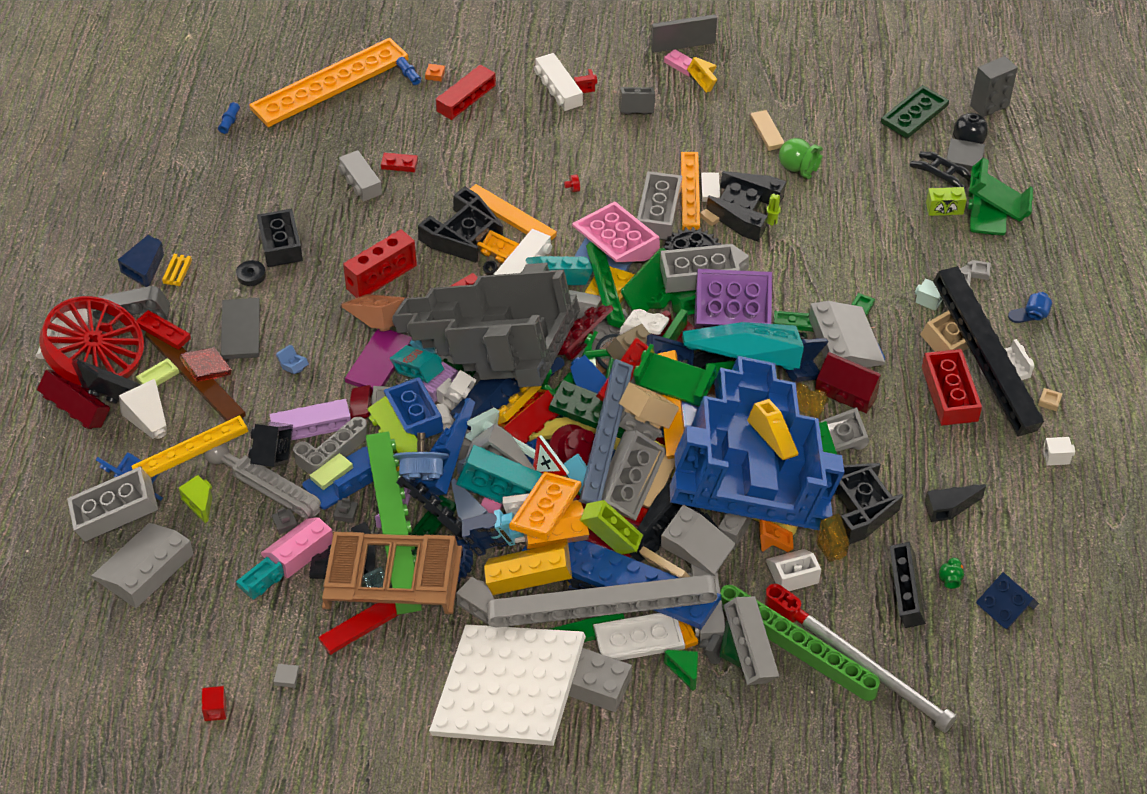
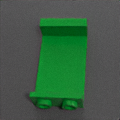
M984 157L972 167L969 192L1019 222L1025 217L1030 216L1032 213L1033 187L1030 186L1021 194L989 175V160Z
M650 344L648 349L643 351L641 363L635 367L633 372L636 385L696 406H700L703 396L708 395L717 376L716 365L708 363L706 370L654 353L653 344Z

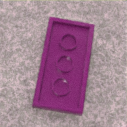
M377 329L346 375L345 383L357 387L371 385L372 391L373 386H385L395 370L390 357L406 345L410 346L409 343L412 337L392 330L379 331Z

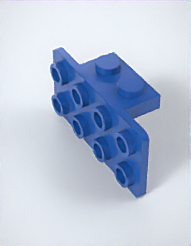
M363 447L346 457L353 464V469L333 481V484L325 490H322L310 478L302 483L304 490L315 495L320 500V508L322 510L338 503V500L348 497L373 482L367 447Z

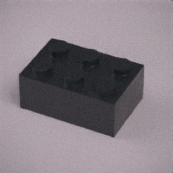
M292 208L257 214L267 267L303 261Z
M271 421L255 424V427H252L251 430L253 444L248 453V458L251 459L250 464L270 467L288 464L293 424Z

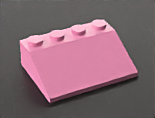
M616 202L572 223L575 229L615 262L647 261L660 248L659 236Z

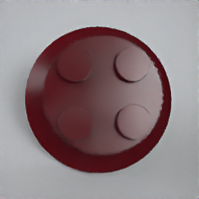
M569 424L558 428L554 432L549 446L563 464L576 454H579L588 466L595 435L592 431L581 426Z

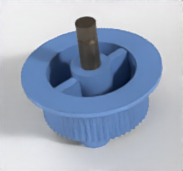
M417 433V452L393 454V458L400 460V476L409 480L421 478V481L440 479V476L443 475V460L449 458V454L425 452V433Z

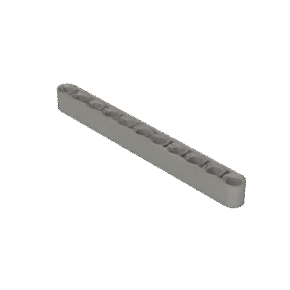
M702 575L494 599L487 603L488 624L491 627L524 625L707 604L717 599V591L714 577Z

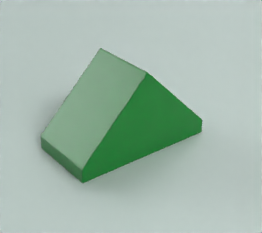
M682 650L665 651L664 664L694 691L697 681L698 652Z

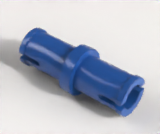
M399 57L396 60V65L402 70V74L408 77L413 85H418L422 78L416 73L414 66L410 65L404 57Z
M235 102L230 103L218 126L219 132L223 134L228 133L231 124L236 120L235 116L240 109L239 104Z

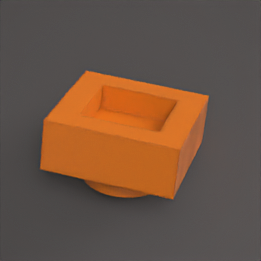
M429 64L425 73V79L442 82L445 66Z

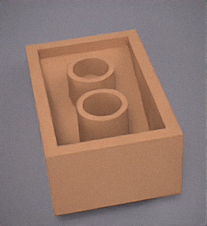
M366 294L342 303V308L369 327L378 328L379 331L390 330V327L394 326L392 317L405 297Z

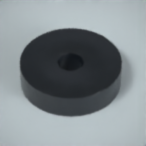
M248 260L237 267L236 276L242 285L255 286L264 281L266 271L261 262Z

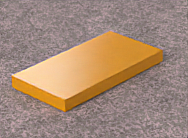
M544 471L510 522V529L548 540L580 490L581 482Z

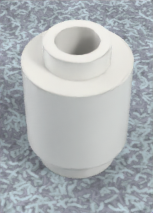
M436 404L442 416L443 429H449L454 423V419L450 414L448 406L446 404Z

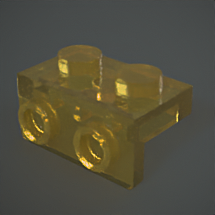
M798 383L796 390L799 412L820 419L825 404L829 402L826 393L817 389L815 392L811 391L807 385Z

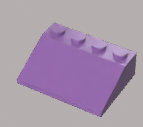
M697 269L694 328L701 329L703 326H720L739 322L771 324L772 272Z

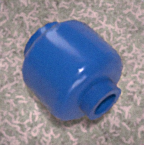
M1038 292L1030 295L1025 310L1029 317H1035V320H1042L1049 315L1053 303L1048 294Z

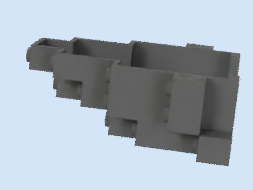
M548 263L526 264L521 273L479 276L473 285L431 288L426 297L405 298L394 313L392 322L396 326L397 333L409 332L412 341L420 340L423 348L434 347L437 349L438 356L450 355L453 358L454 364L463 365L464 371H476L479 373L480 380L515 378L519 387L542 386L580 312L577 294L570 295L564 270L549 271Z

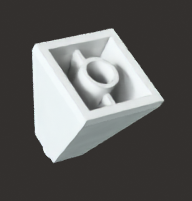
M155 379L119 395L120 410L123 417L152 439H160L167 434L166 422Z

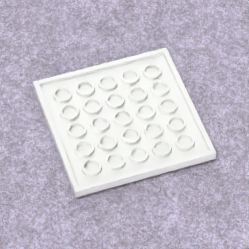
M465 625L429 730L431 735L554 746L586 636L584 632Z

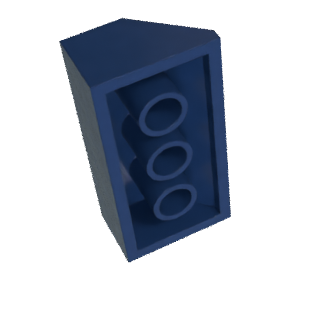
M515 378L480 380L466 397L475 401L470 419L493 407L498 410L503 405H507L509 403L508 399L521 391ZM464 398L450 412L452 416L455 413L460 414L465 404Z

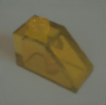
M839 513L821 520L817 545L829 562L836 559L840 560L848 553L849 540Z

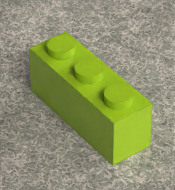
M605 500L586 504L580 519L581 522L617 553L637 552L643 537L640 531Z

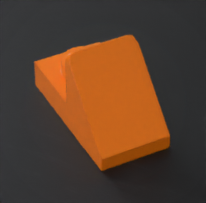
M759 519L762 552L772 545L786 552L794 549L793 532L771 521Z

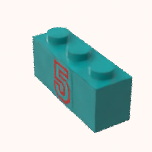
M408 345L390 357L398 374L414 379L420 377L426 383L444 370L441 364L442 360L436 353L434 354Z

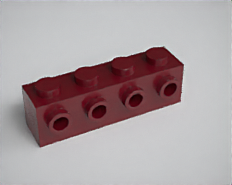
M45 370L37 387V391L43 394V398L54 402L57 408L68 412L69 417L79 420L82 423L81 425L87 429L101 428L110 410L108 405L98 398L89 395L88 391L81 386L64 379L54 370Z

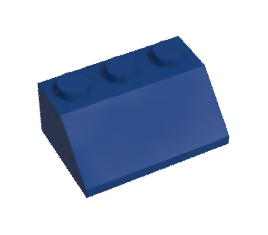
M420 377L384 390L385 396L406 433L413 435L425 433V438L444 431L442 416Z

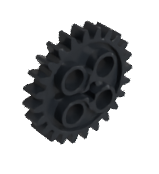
M685 227V231L678 229V234L672 232V237H667L664 248L666 250L715 246L721 245V243H718V238H714V234L708 235V230L701 232V228L695 231L694 227L691 230Z

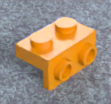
M491 230L488 232L483 243H477L480 253L487 257L491 255L502 264L519 245V243Z

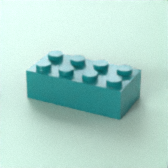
M473 445L461 469L456 485L503 504V497L529 494L542 476V473L482 447Z

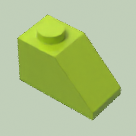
M197 475L180 486L179 492L181 500L206 523L209 520L213 499L211 494L212 486L206 479L203 480Z

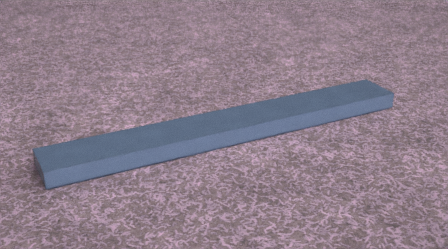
M617 359L612 364L579 502L584 504L601 501L623 412V406L619 402L630 382L633 370L632 365Z

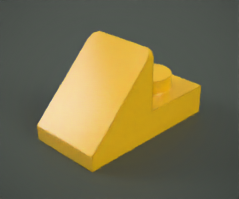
M697 57L692 59L687 71L706 93L712 90L717 81V78L713 75L717 67L715 64Z

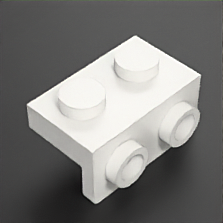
M1015 339L1012 341L1011 347L1005 348L1012 364L1016 367L1021 380L1031 378L1034 362L1026 354L1023 345H1020L1018 340Z

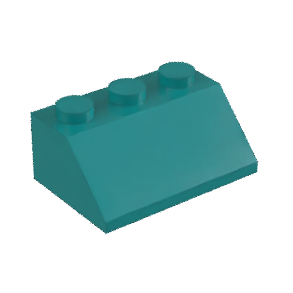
M583 256L527 257L525 260L527 264L548 263L549 271L564 270L567 285H586L593 272L588 258Z

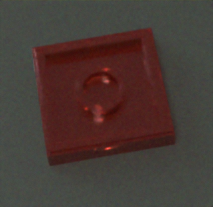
M215 347L180 354V360L196 382L231 375L232 369Z

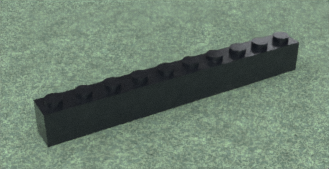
M958 266L938 271L933 283L1015 433L1019 437L1038 431L1044 423L1043 416L1034 404L1033 398L1029 395L1024 382L1016 371V367L1009 359L1007 351L999 341L998 335L994 332L990 320L984 314L982 306L974 296V292L969 287L964 274Z

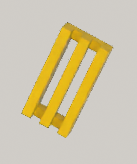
M173 254L162 278L163 284L181 286L192 262L191 256L185 258L184 255L178 257L177 254ZM182 263H184V265H183V267H182V269H181V271H180V274H179L177 280L174 281L175 278H176V276H177L178 273H179V269H180Z

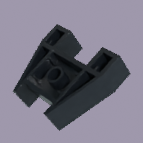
M723 171L720 188L725 189L720 199L709 195L706 209L719 217L720 222L741 236L759 242L766 228L767 215L756 211L761 202L769 204L771 194L779 195L781 203L785 193L786 181L768 175Z
M464 186L453 195V210L457 213L444 224L429 215L418 225V240L431 249L476 263L478 262L477 243L482 242L490 230L503 236V224L477 193Z
M880 463L844 465L845 473L834 495L838 494L850 511V513L841 515L837 530L847 545L866 539L900 510L904 495L899 494L892 497L878 478Z

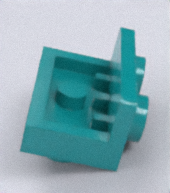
M266 557L239 578L236 584L254 600L259 595L264 594L270 586L282 579L284 576L283 565L280 562L275 564Z

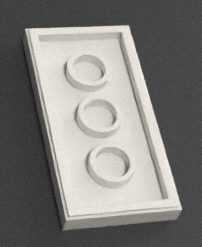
M662 613L593 624L599 653L620 661L665 653L667 650L685 649L678 620Z

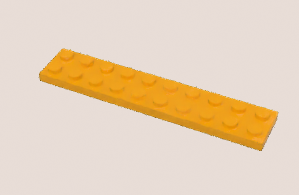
M391 38L385 39L249 104L250 110L267 127H270L397 66L396 60L399 57H404L406 61L409 60L408 54Z

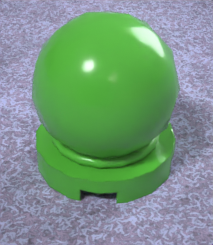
M792 138L781 146L779 159L782 166L788 171L795 173L800 171L802 177L810 179L812 178L810 174L813 171L816 172L820 166L823 155H820V151L823 148L816 144L810 146L808 142L801 138Z

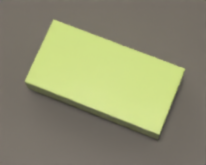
M167 358L136 376L139 384L155 379L158 386L179 374V370Z
M339 453L310 475V479L322 490H325L333 484V481L353 469V464Z

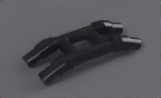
M920 151L919 153L920 158L932 160L931 165L925 161L912 160L910 162V167L927 171L947 181L953 187L966 188L959 182V179L953 176L955 172L964 177L969 183L971 181V174L965 167L959 166L935 152ZM941 164L949 169L943 172L937 169V167Z

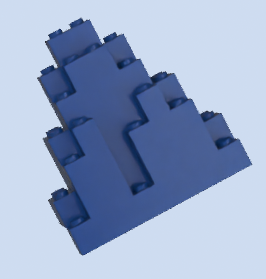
M737 356L732 370L720 368L714 382L716 398L703 396L692 426L686 425L675 452V473L670 483V503L826 532L833 519L831 499L845 473L842 455L823 452L819 419L799 415L796 383L777 379L775 363ZM770 399L781 411L799 453L798 456L782 460L751 426L747 419L754 403Z

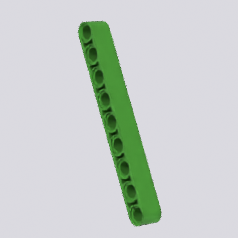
M725 585L720 592L724 611L723 605L736 597H751L733 585ZM756 600L761 617L764 619L762 621L769 640L861 699L871 701L876 698L880 680L875 674Z

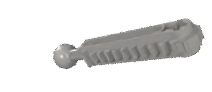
M225 443L204 452V456L209 463L215 465L226 464L232 468L234 477L288 509L291 508L293 512L305 519L315 517L321 511L319 508L321 502L315 495L265 466L250 464L251 459L246 455L241 459L229 453L228 446Z

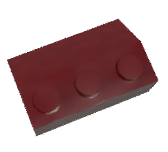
M828 352L817 378L815 392L852 408H857L858 411L867 414L877 399L881 374Z

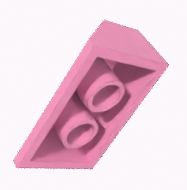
M308 518L262 551L261 555L264 558L268 557L275 564L280 562L283 565L284 576L288 579L308 564L312 557L328 549V546L332 544V529L320 518Z

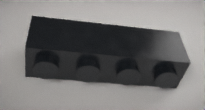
M910 541L891 545L890 553L899 616L905 628L924 625L926 621L915 552Z

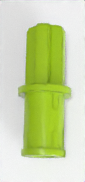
M771 194L769 205L766 209L768 213L767 223L772 226L774 225V220L775 225L778 223V214L781 211L779 195Z

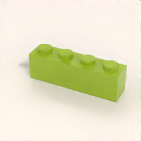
M386 396L367 408L371 414L369 419L373 425H379L381 428L378 432L389 431L390 439H395L396 450L393 453L417 452L418 439L415 435L405 432Z

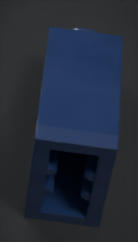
M150 235L143 238L118 259L121 273L144 287L150 286L164 256L162 242Z

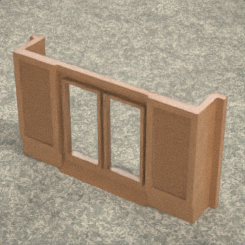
M334 532L324 582L322 608L331 609L332 601L442 605L445 614H453L463 547L458 546L455 536L448 535L418 536ZM368 545L389 546L383 588L361 587ZM397 546L418 547L411 589L390 588Z

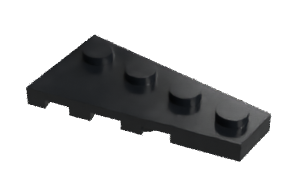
M402 476L397 480L396 483L399 486L411 490L408 494L425 504L423 506L435 516L439 515L437 519L456 536L463 538L462 520L456 519L453 516L455 513L450 508L442 506L440 504L442 500L435 494L431 495L428 492V486L422 482L416 483Z

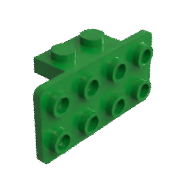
M968 192V197H971L968 201L970 231L1005 235L1006 213L973 193Z
M659 248L621 289V293L631 311L642 309L647 312L649 309H663L671 300L670 294L677 293H666L660 269L661 251H666L665 248Z

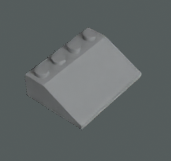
M833 301L811 303L809 320L815 336L819 339L827 338L829 341L821 350L824 358H826L828 352H831L866 368L885 365V360L863 307Z
M148 523L91 576L128 604L137 608L194 555L191 541L176 530Z

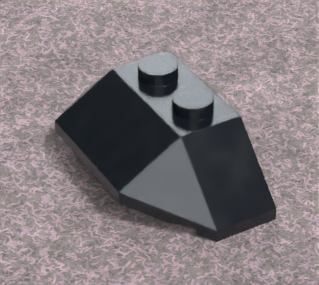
M79 359L72 362L83 389L88 390V394L94 397H99V395L106 397V401L112 404L120 402L119 395L142 385Z

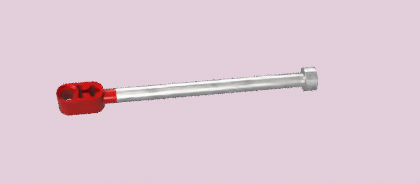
M771 584L767 587L765 605L791 622L798 621L840 653L875 674L880 682L936 721L935 727L946 733L951 728L957 718L956 714L949 709L941 710L801 609L800 599L779 584Z

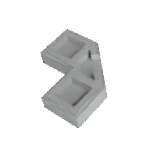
M972 260L966 266L959 267V269L964 274L970 287L971 278L989 280L991 263Z

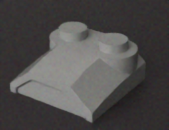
M857 408L820 421L827 422L836 452L849 448L860 450L869 443L868 435Z

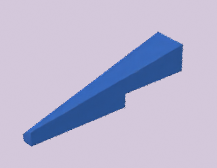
M471 398L464 400L465 404L460 414L455 413L453 416L455 421L449 429L445 428L430 452L449 454V458L443 460V475L440 476V479H433V481H421V478L411 480L416 483H424L428 486L430 494H447L468 427L467 421L470 420L475 401Z

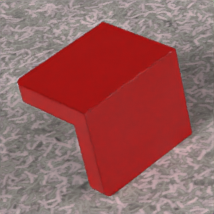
M224 686L202 688V713L205 721L227 719Z

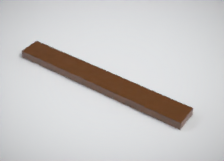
M148 332L145 333L146 338L166 359L168 358L178 368L179 373L225 421H229L239 415L241 418L246 416L245 411L183 347L177 350Z

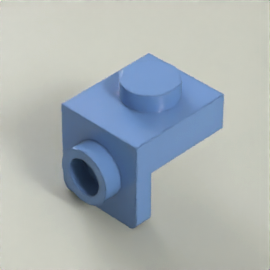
M288 345L276 353L282 369L290 373H299L304 367L309 365L307 358L297 355L292 345Z

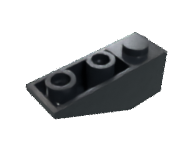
M973 484L965 487L927 491L925 506L930 521L951 520L983 499L986 485Z

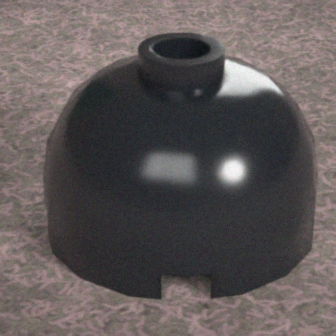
M976 113L961 115L954 125L953 136L958 140L982 144L988 134V125L985 118Z

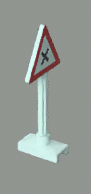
M493 407L468 420L467 425L471 426V432L467 433L465 438L472 441L496 423L498 425L499 410ZM542 435L537 437L536 449L514 438L524 454L534 459L533 467L536 471L542 474L545 471L559 476L569 474L567 468Z

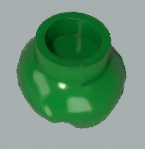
M956 557L950 558L947 563L942 564L938 573L940 580L944 582V586L948 589L960 587L961 581L964 578L963 565H961V561Z

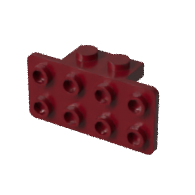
M612 305L588 308L582 318L574 321L558 355H565L568 360H573L587 346L584 342L588 334L593 335L592 330L614 309Z

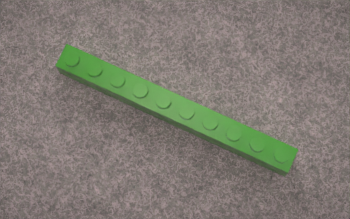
M389 431L366 435L382 533L388 535H408L412 531L410 520L406 521L405 516H409L407 504L402 503V499H405L404 487L400 488L396 483L401 476L399 471H396L399 461L393 458V451L396 450L395 439H390ZM385 545L386 556L388 558L389 546ZM415 546L396 547L391 577L392 588L411 589L416 555H412L411 550H415ZM395 603L397 615L422 611L421 604Z

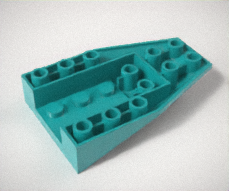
M739 322L688 330L682 333L684 346L692 350L700 349L733 358L741 356L771 362L788 370L800 368L804 346L797 327L794 325Z

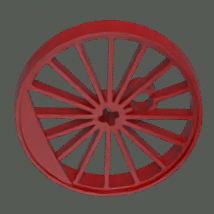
M93 296L74 297L59 303L47 315L39 336L40 349L48 365L64 379L80 386L82 385L72 362L83 352L86 353L84 362L87 361L89 355H92L93 365L98 367V354L107 371L116 374L106 358L108 356L124 369V371L117 375L128 379L137 370L144 349L143 334L135 318L120 305L110 300ZM77 309H87L89 328ZM91 309L102 311L95 331L93 329ZM71 311L80 326L63 313ZM105 313L115 317L110 323H101ZM55 318H59L73 330L54 324L52 321ZM119 320L126 326L114 331L112 327ZM47 329L54 330L56 332L68 335L70 337L47 336ZM131 332L134 339L112 337ZM52 343H69L72 345L57 349ZM116 345H136V352ZM79 349L70 358L64 355V353ZM113 352L133 358L134 361L131 365H128Z

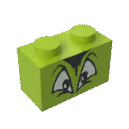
M964 187L929 188L926 200L928 215H964L967 201Z

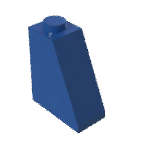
M585 355L581 358L577 357L572 361L570 371L574 384L598 393L607 378Z

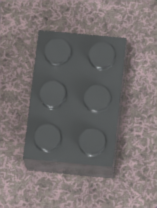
M1006 56L979 66L970 106L982 117L1008 107L1018 67Z

